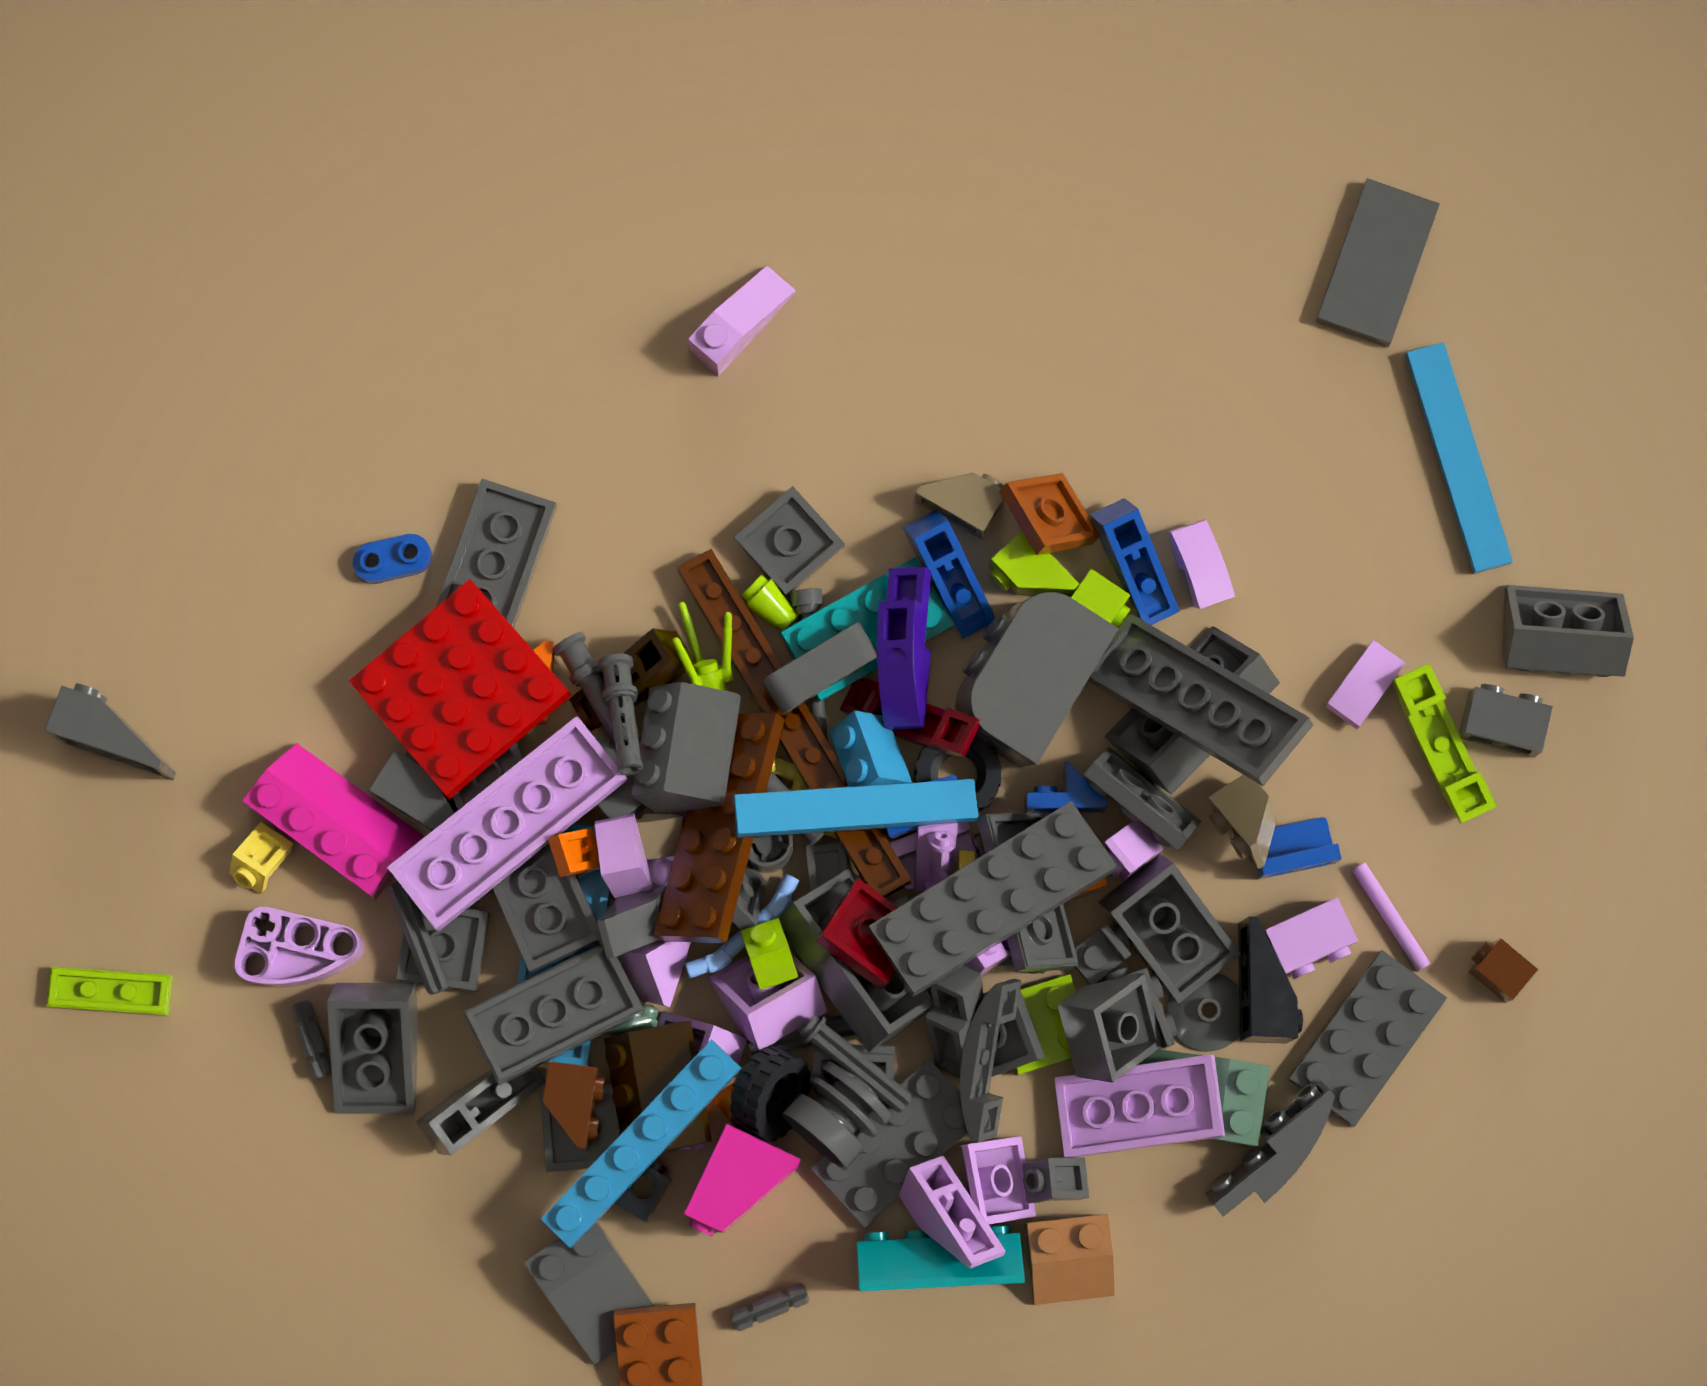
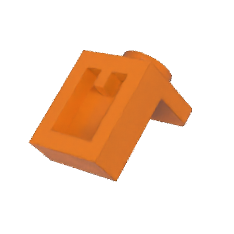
M593 828L557 834L548 839L560 877L575 874L577 877H581L600 868L597 840Z

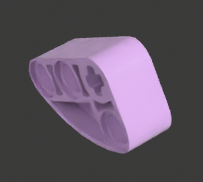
M261 906L253 909L246 918L234 966L237 974L242 979L255 985L267 987L307 985L333 976L357 962L364 952V942L356 931L347 926ZM267 917H269V921L275 924L273 932L266 931V936H263L264 933L258 929V924L260 921L266 922ZM303 926H312L315 932L313 941L309 945L299 946L296 942L297 931ZM350 935L354 942L351 952L344 956H338L334 950L336 940L340 936ZM262 955L265 960L263 971L255 976L249 975L246 969L248 960L252 956Z

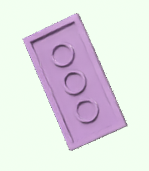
M1212 1054L1136 1065L1113 1083L1076 1077V1074L1054 1077L1064 1158H1077L1225 1137L1215 1056Z

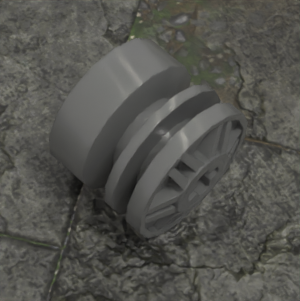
M828 1061L820 1070L831 1085L818 1077H813L810 1081L812 1088L820 1097L817 1102L804 1094H798L782 1113V1116L820 1154L841 1169L847 1170L864 1150L854 1132L858 1130L871 1138L875 1137L878 1134V1130L867 1117L881 1125H885L891 1119V1114L880 1102L877 1094L865 1082L853 1073L846 1072L836 1064Z

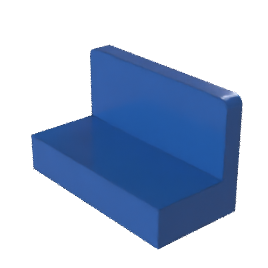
M1321 817L1275 827L1265 866L1260 869L1256 868L1259 880L1339 862L1342 859L1338 843H1332L1327 819Z

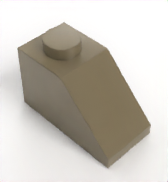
M972 472L920 485L915 492L914 501L931 511L937 509L948 521L982 540L1004 503V499L999 493L1003 484L988 474H983L980 477Z

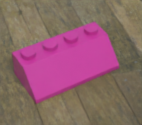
M298 743L264 771L242 800L251 809L375 900L394 877L387 867L424 837Z

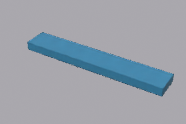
M1442 342L1409 351L1405 354V358L1473 575L1510 565L1513 562L1445 344Z
M974 779L737 794L733 797L737 838L975 822L979 818Z

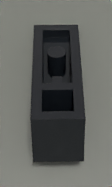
M1249 916L1238 923V951L1241 953L1238 956L1240 1042L1287 1044L1297 1039L1298 1033L1302 1031L1303 1013L1301 1009H1298L1297 996L1258 918Z

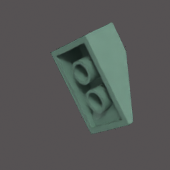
M1158 1049L1144 1059L1143 1064L1203 1055ZM1215 1057L1225 1137L1205 1140L1249 1148L1258 1147L1270 1066Z

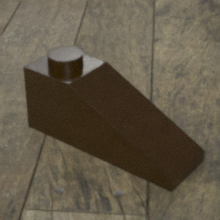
M652 628L623 653L633 658L634 665L630 669L632 684L638 691V697L633 703L634 706L648 699L649 687L671 684L686 672L673 644V638L678 637L681 640L692 665L696 663L677 631ZM619 676L616 677V682H619ZM581 688L569 701L589 731H594L603 724Z

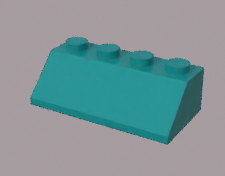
M990 1226L1006 1252L1002 1257L970 1269L934 1239L929 1238V1235L923 1230L905 1231V1239L889 1240V1232L864 1233L865 1241L856 1242L859 1291L1025 1283L1020 1233L1010 1234V1226Z

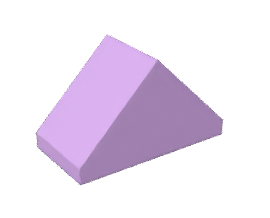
M635 814L596 821L595 832L601 876L614 898L653 890L654 886Z

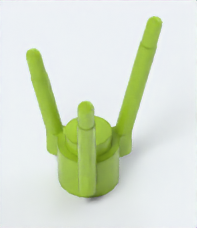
M680 602L678 607L696 662L694 667L681 640L675 637L672 641L689 677L690 684L727 691L726 682L734 680L731 670L732 614L730 612L724 614L721 666L717 664L716 659L703 660L687 606L684 602Z

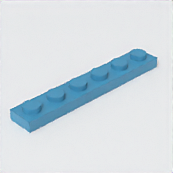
M711 1039L550 1208L541 1220L569 1248H572L737 1075L742 1067Z

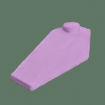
M766 266L714 310L688 338L690 352L719 376L796 293V290Z
M944 1156L909 1168L899 1197L921 1230L969 1269L1004 1256L1006 1252Z

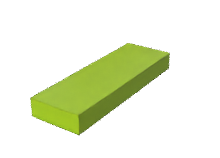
M50 967L46 1007L169 1016L173 976Z

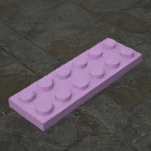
M576 716L387 868L433 927L440 931L549 843V838L561 834L628 779L625 775L618 773L615 762L578 716Z

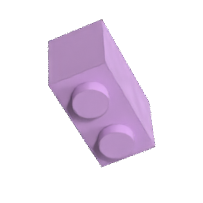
M1338 897L1264 930L1285 974L1291 973L1293 979L1316 970L1313 962L1326 956L1329 963H1332L1351 954L1349 946L1358 942Z

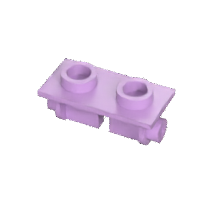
M957 823L918 826L915 892L928 890L954 874Z

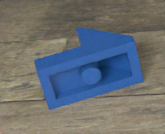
M1067 761L1063 765L1064 792H1057V786L1033 787V793H1026L1024 798L1025 814L1052 813L1070 801L1082 813H1104L1107 808V799L1097 793L1090 786L1089 782Z

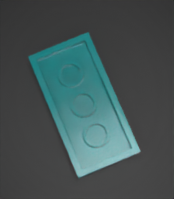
M914 557L896 568L922 566L918 559ZM888 572L782 631L779 635L794 660L858 622L877 650L879 601H886ZM931 582L925 642L955 625ZM877 658L815 696L817 701L820 702L877 670Z

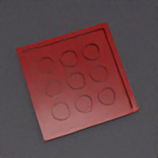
M471 579L466 581L349 680L350 684L449 799L572 696Z

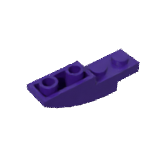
M925 566L889 568L886 601H879L877 667L884 725L887 729H916L925 727L931 651L925 648L931 571Z

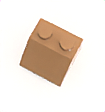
M1108 1214L1024 1224L1034 1305L1115 1296L1113 1249Z

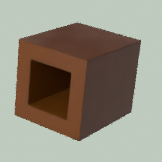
M1500 938L1492 944L1485 941L1471 957L1475 964L1469 970V973L1502 1001L1507 1003L1514 1000L1538 969Z

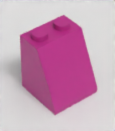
M726 1124L684 1215L692 1218L689 1226L709 1236H713L715 1229L724 1233L799 1168L801 1159Z

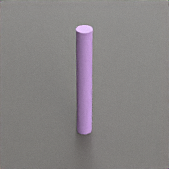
M1366 862L1352 870L1416 971L1418 972L1431 964Z

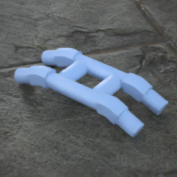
M788 874L782 876L770 903L760 911L757 925L779 918L790 906L793 900L791 897L799 883L798 879ZM741 930L715 953L685 963L689 979L706 973L718 972L732 962V958L745 947Z

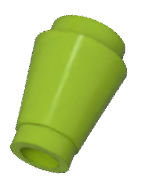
M762 574L740 596L746 602V606L750 611L774 627H777L781 632L798 616L772 578L768 581Z

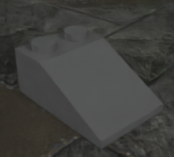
M76 683L74 689L61 685L44 731L64 744L174 780L176 772L106 703L107 697L98 694V690Z
M1160 853L1098 902L1112 923L1128 938L1131 943L1130 946L1152 973L1156 974L1158 980L1178 1004L1241 955L1176 865Z
M336 983L327 1000L334 1113H415L418 1035L416 983Z
M598 1221L572 1248H569L558 1238L523 1262L594 1365L617 1350L614 1310L654 1306Z

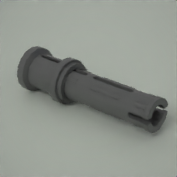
M583 632L575 633L556 644L552 651L555 656L562 658L571 674L569 680L576 687L580 686L614 743L610 708L602 700V691L605 690L601 672L598 670V661L593 659L584 643L586 637ZM623 723L622 726L626 746L628 745V736L626 723Z
M618 653L602 657L598 661L597 666L598 670L603 673L605 690L602 691V700L610 708L618 773L621 775H634L643 770L633 705L638 697V691L632 684L630 669L634 665L633 658L630 655ZM617 676H619V682H616ZM623 723H626L628 746H625Z

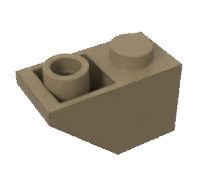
M1242 775L1208 797L1213 809V813L1209 817L1221 835L1226 832L1232 838L1230 839L1231 845L1242 860L1248 857L1256 868L1260 869L1265 866L1277 818L1268 794L1258 783Z

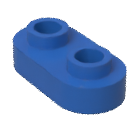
M405 534L362 545L354 554L353 568L358 577L364 582L379 584L424 572L431 563L432 551L423 537L417 534ZM409 547H415L418 550L417 555L412 559L404 557V552ZM370 556H377L379 558V563L374 568H369L365 564Z

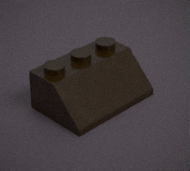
M691 1021L631 1031L604 1039L605 1057L609 1066L613 1089L612 1098L616 1107L620 1130L619 1136L697 1055ZM706 1107L662 1153L712 1142Z

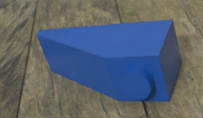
M1123 498L1090 514L1093 524L1101 535L1099 539L1125 592L1130 594L1129 600L1138 618L1153 625L1180 612L1139 509Z
M936 509L902 527L921 566H925L931 571L930 582L955 623L954 626L962 639L988 626L996 619L948 519Z

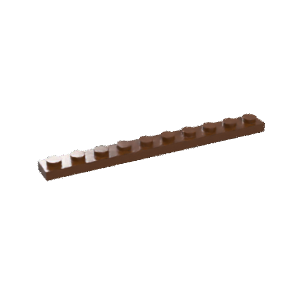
M710 549L678 566L677 570L722 647L724 614L726 612L732 614L731 662L761 712L777 713L785 719L779 742L808 790L848 787L837 755L805 702L782 715L764 686L762 680L783 666L713 550ZM881 828L833 831L863 882L883 897L887 898L911 884L910 876Z

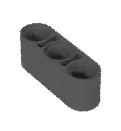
M858 622L764 678L762 682L783 715L877 658V650Z

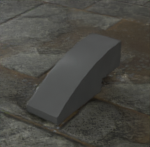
M962 966L930 986L934 1007L925 1017L935 1066L959 1078L967 1032L973 1016L983 1000L981 973L966 966Z

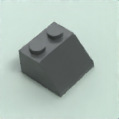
M1136 973L1084 986L1057 1005L1076 1077L1113 1083L1163 1046L1146 977L1143 973Z

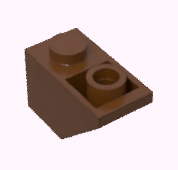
M548 1061L543 1103L577 1148L589 1150V1142H597L600 1118L593 1117L595 1101L602 1102L605 1078L599 1077V1069L597 1067Z

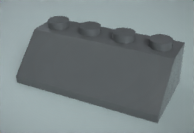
M1214 626L1191 647V649L1269 694L1280 684L1258 652ZM1131 708L1105 735V738L1143 775L1171 795L1210 756V754L1134 708Z
M850 867L793 902L781 914L779 920L790 945L806 967L816 975L819 985L869 1053L931 1009L934 1003L930 987L912 997L896 971L889 982L880 990L815 942L851 884L858 878Z

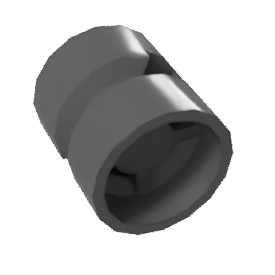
M793 835L754 836L748 862L757 871L762 873H774L783 869L790 862L793 854Z

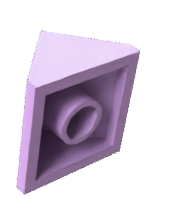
M1021 1136L966 1144L960 1147L968 1194L988 1225L1036 1216L1034 1204L1026 1202L1023 1184V1164L1026 1163Z

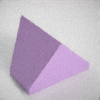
M657 940L617 956L630 984L641 1000L666 1007L671 1006L691 942H664Z

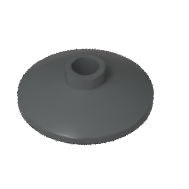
M1219 973L1215 974L1179 1004L1170 995L1167 1013L1170 1012L1178 1031L1176 1037L1186 1046L1198 1051L1212 1052L1229 1046L1240 1036L1239 987L1228 977ZM1211 1003L1216 1009L1214 1017L1207 1018L1202 1014L1203 1004Z

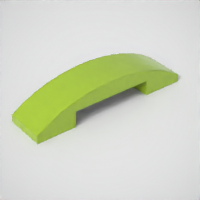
M1430 663L1393 679L1401 707L1419 750L1438 788L1459 823H1464L1496 808L1497 805L1481 771H1476L1443 701L1446 697Z

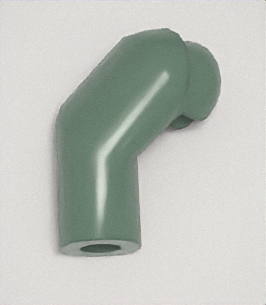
M641 1004L644 1014L604 1034L620 1035L631 1031L656 1027L658 1024L656 1020L658 1009L653 1005Z

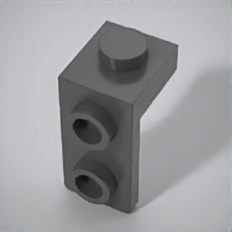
M1126 967L1105 975L1106 981L1136 973L1145 974L1163 1048L1173 1046L1175 1044L1173 1036L1178 1035V1031L1171 1013H1163L1159 998L1164 997L1156 974L1150 976L1147 968L1129 974Z

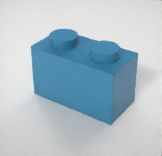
M854 710L829 731L848 787L912 783L892 729L885 728L883 716Z

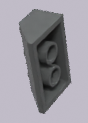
M1506 585L1502 646L1507 668H1515L1520 671H1555L1559 674L1582 673L1594 674L1599 677H1625L1634 636L1623 594Z
M684 682L649 687L640 741V756L643 770L634 776L631 796L657 814L723 806L741 696L734 692Z

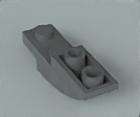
M1321 1080L1316 1084L1311 1083L1303 1087L1296 1094L1295 1101L1284 1110L1278 1109L1271 1113L1265 1119L1264 1126L1260 1130V1134L1268 1143L1262 1148L1259 1146L1250 1150L1243 1157L1241 1165L1231 1173L1225 1172L1212 1182L1211 1189L1205 1194L1223 1217L1253 1192H1256L1263 1202L1266 1203L1287 1183L1308 1157L1322 1133L1335 1095Z

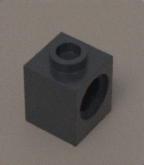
M654 1161L641 1175L649 1176L654 1181L655 1189L649 1198H637L632 1191L631 1185L614 1204L648 1223L672 1181L664 1176L668 1168Z

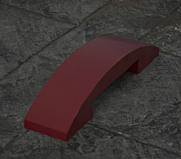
M864 677L852 683L839 710L847 715L855 710L883 716L879 683ZM926 704L924 728L892 730L896 737L945 754L965 757L980 726V719L948 707L944 710Z

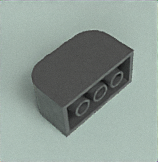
M1041 593L1015 604L999 620L994 619L990 623L982 639L987 641L985 646L978 654L974 652L963 667L962 672L966 674V677L957 692L956 711L980 719V726L975 735L987 742L992 749L995 748L1000 756L1019 768L1038 764L1119 628L1074 599L1061 593Z

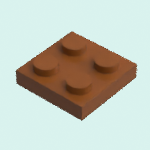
M1063 473L1007 482L999 491L1036 555L1093 545L1101 536Z
M695 1303L614 1310L620 1386H702L703 1380Z

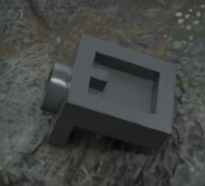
M1105 923L1098 931L1075 948L1079 964L1075 968L1089 985L1096 984L1131 955L1127 949L1131 943L1117 926L1111 929Z
M1045 1158L1023 1164V1184L1028 1204L1089 1198L1085 1158Z

